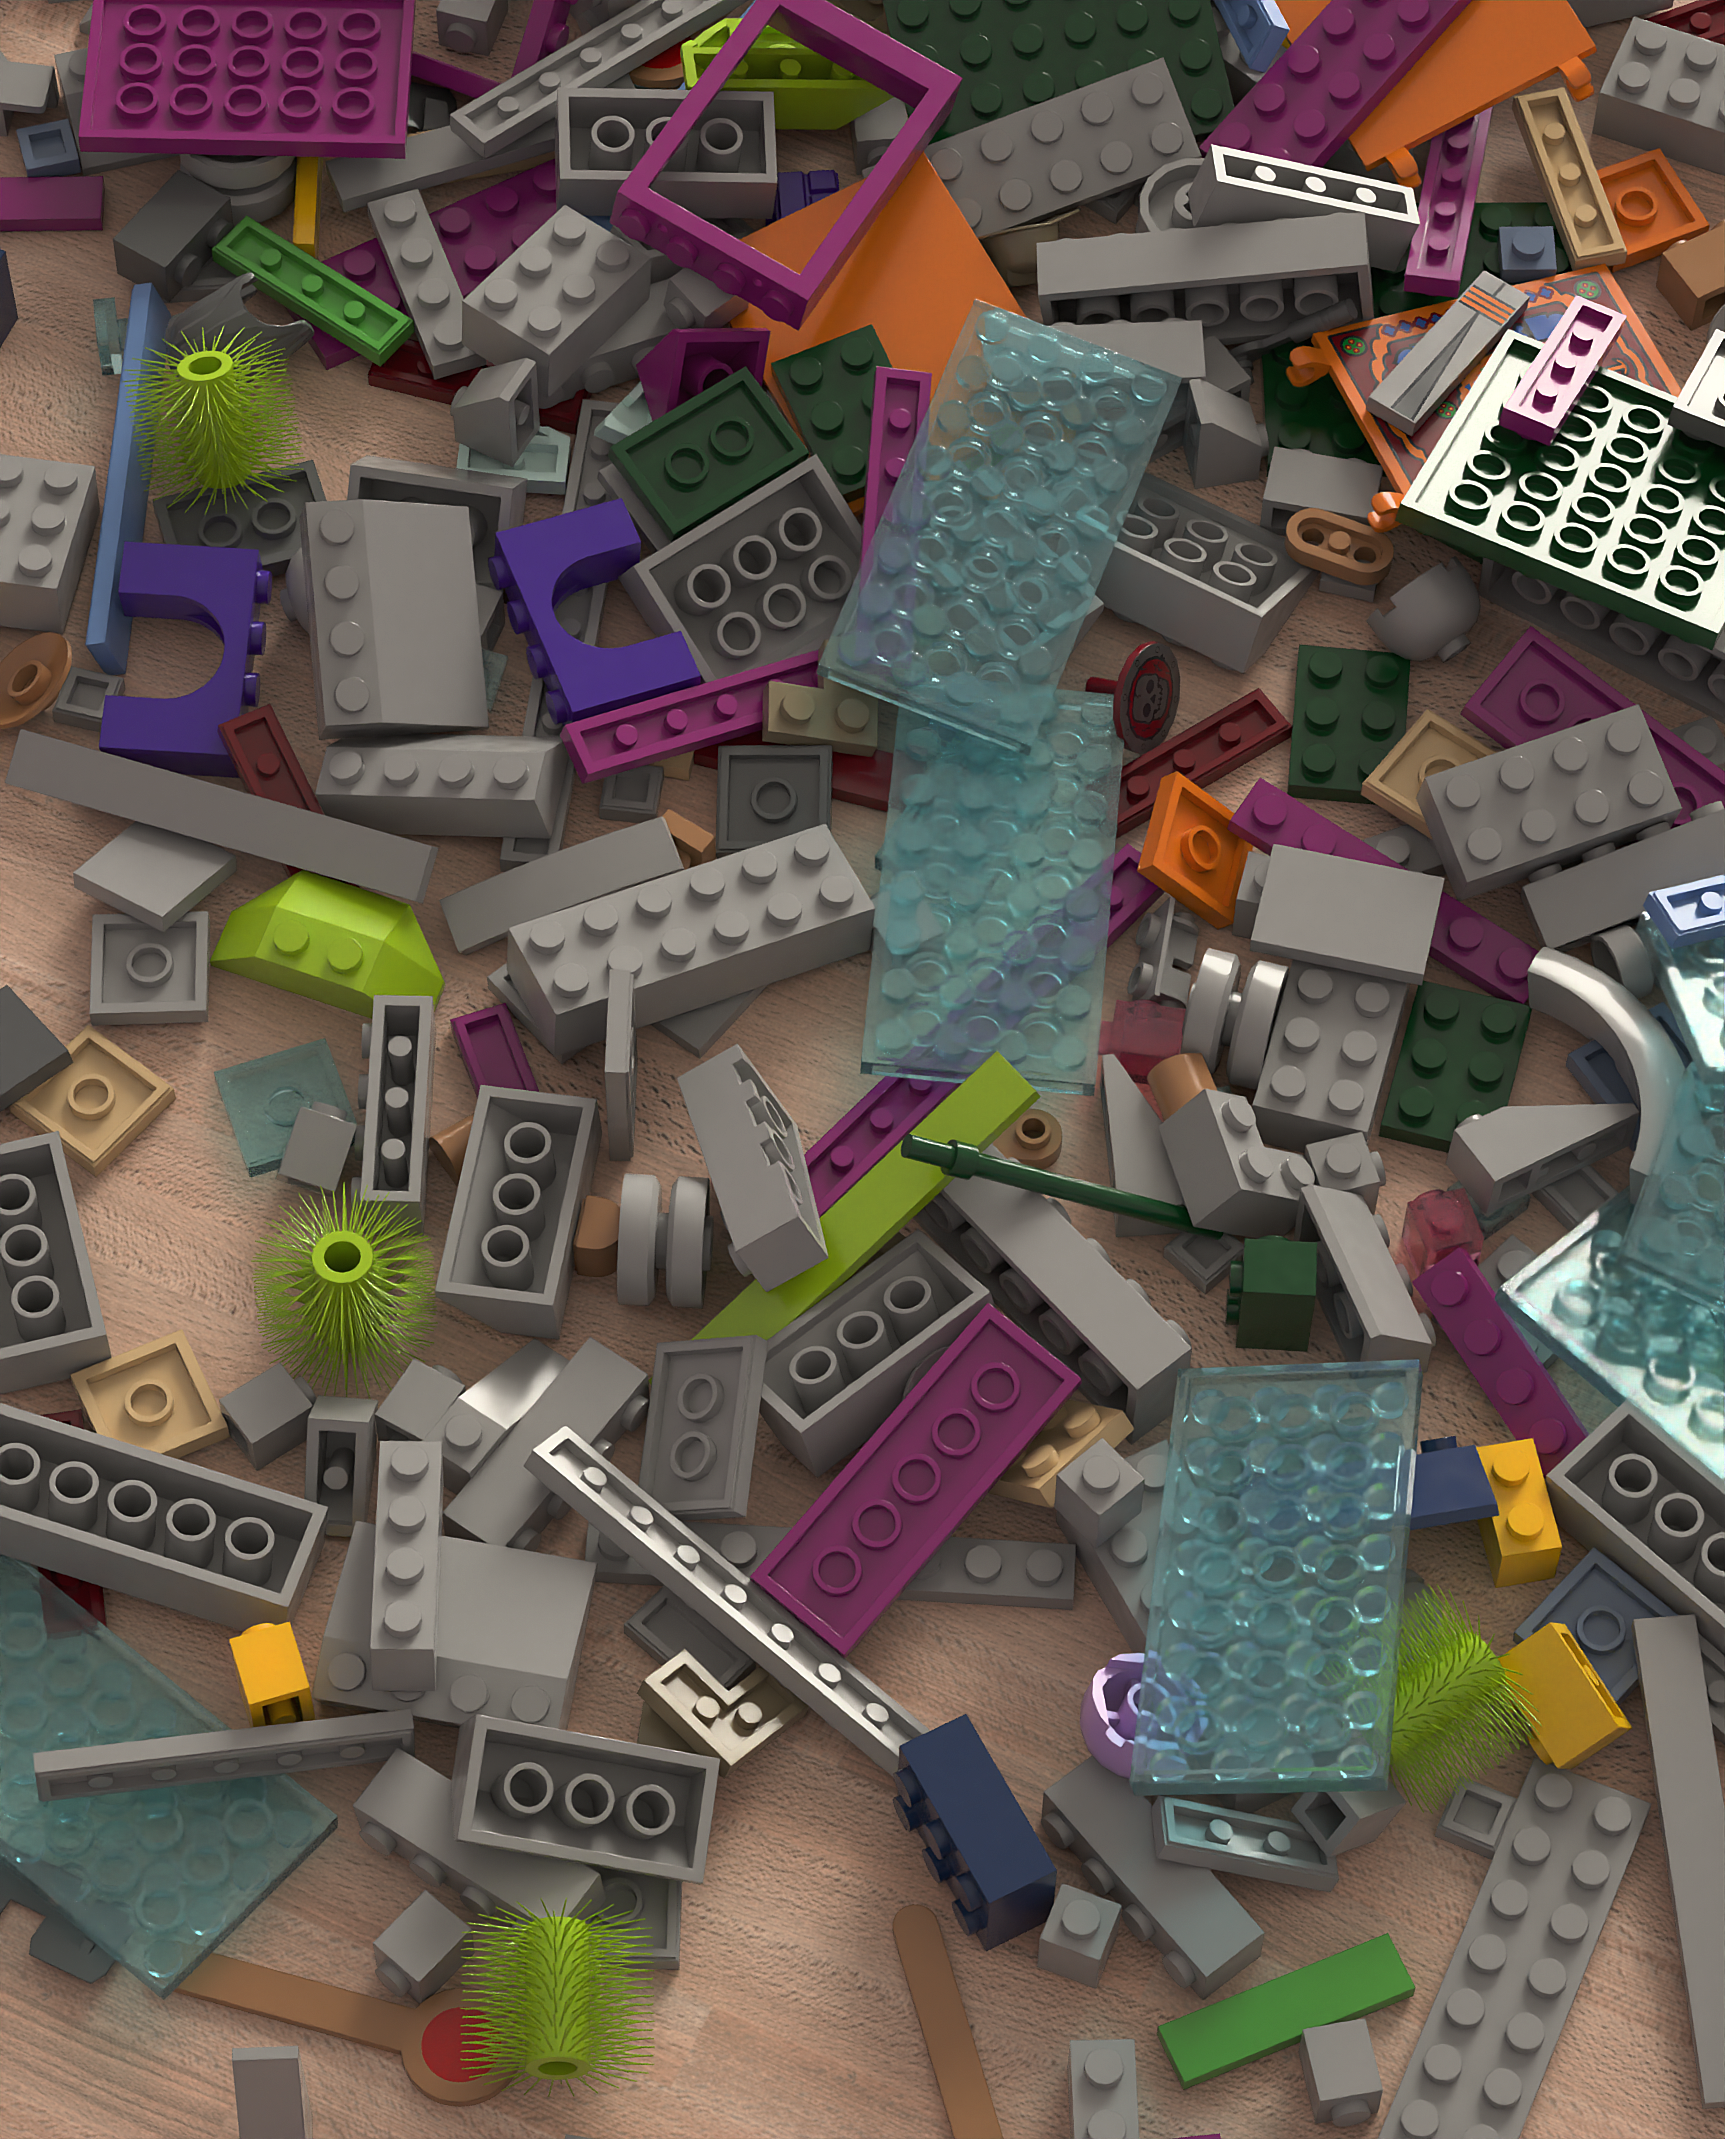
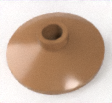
M44 632L34 635L16 646L0 662V728L7 729L19 726L32 719L41 711L49 708L56 701L72 663L71 645L60 634Z

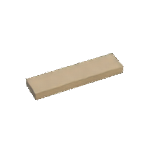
M1565 87L1514 96L1512 111L1572 270L1575 271L1604 263L1607 266L1625 263L1627 249Z

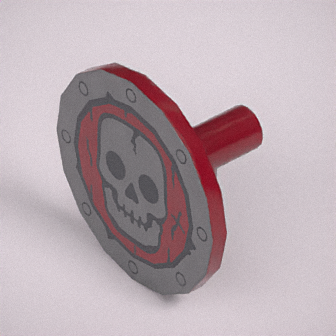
M1150 641L1140 644L1128 656L1119 674L1118 681L1092 676L1086 682L1085 694L1087 698L1113 703L1115 731L1124 749L1138 754L1147 753L1162 743L1175 720L1180 700L1178 663L1171 649L1159 642Z

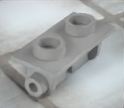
M1170 896L1153 914L1147 913L1138 927L1136 944L1141 946L1139 962L1131 973L1127 988L1128 993L1133 995L1130 1019L1135 1020L1146 1008L1156 1011L1158 1019L1165 1022H1174L1179 1019V1014L1186 1011L1191 974L1172 968V965L1174 964L1187 970L1193 965L1199 928L1194 923L1195 918L1191 914L1185 912L1173 914L1176 900L1174 897Z

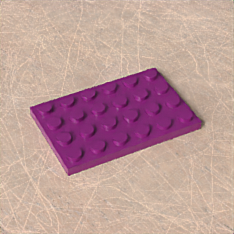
M93 0L78 134L80 152L406 159L416 0Z

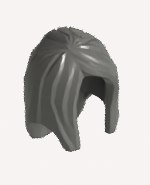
M250 272L237 277L217 291L202 298L183 313L171 316L165 330V341L172 346L174 344L185 355L186 353L188 356L194 354L182 335V331L194 351L197 353L194 344L195 340L198 351L202 352L203 327L205 351L206 347L207 351H212L214 336H216L215 347L224 326L215 351L222 352L242 330L226 354H229L259 334L231 354L230 357L233 358L249 343L251 344L246 351L274 340L240 356L238 359H245L264 348L266 349L254 356L260 355L263 352L268 353L285 348L284 350L257 358L259 359L258 361L283 353L263 361L268 362L276 359L284 360L290 357L313 337L314 330L312 325L305 320H298L285 326L265 324L248 312L244 304L256 295L257 289L252 283L258 280ZM165 342L168 356L179 360L184 359L181 353ZM168 358L169 360H171V361H173V362H175V363H177V364L180 363L179 361H176V360H173V359H171V358ZM253 359L246 360L238 365L247 364ZM283 361L273 362L262 368H267L272 365L277 366ZM265 364L252 365L249 370H254ZM169 366L170 369H177V367ZM251 372L245 376L252 377L259 372ZM255 379L248 380V381L245 382V383H250V382L254 381Z

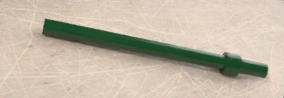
M907 1134L901 1145L902 1157L938 1166L944 1175L963 1180H969L972 1176L1214 1240L1221 1239L1224 1232L1193 1227L1186 1207L979 1153L978 1147L973 1144L954 1139L946 1144Z

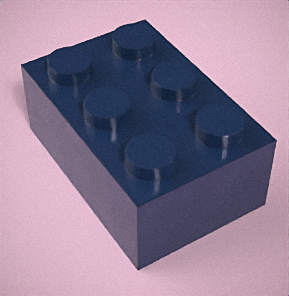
M967 1714L900 1745L898 1771L893 1773L898 1788V1796L893 1798L896 1813L908 1832L917 1829L927 1848L922 1850V1854L933 1879L938 1884L946 1881L956 1898L952 1902V1908L964 1933L967 1936L976 1933L985 1951H988L1045 1923L1054 1904L1057 1869Z

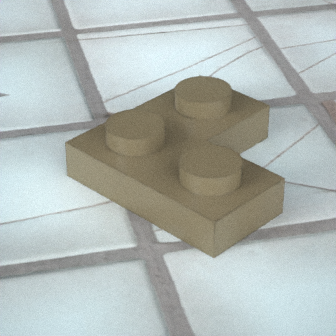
M824 639L818 649V688L775 681L768 682L763 690L762 741L785 745H832L833 752L872 757L878 747V677L851 674L852 643Z
M686 1649L645 1678L637 1692L699 1755L720 1759L718 1774L723 1779L803 1718L810 1708L793 1692L782 1686L762 1666L728 1691Z

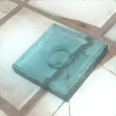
M325 1038L214 1072L215 1083L250 1178L279 1169L300 1106L312 1109L315 1101L329 1104L348 1112L345 1121L357 1125ZM354 1133V1136H353V1139H352V1142H351L350 1147H351V1146H354V1143H355V1133Z

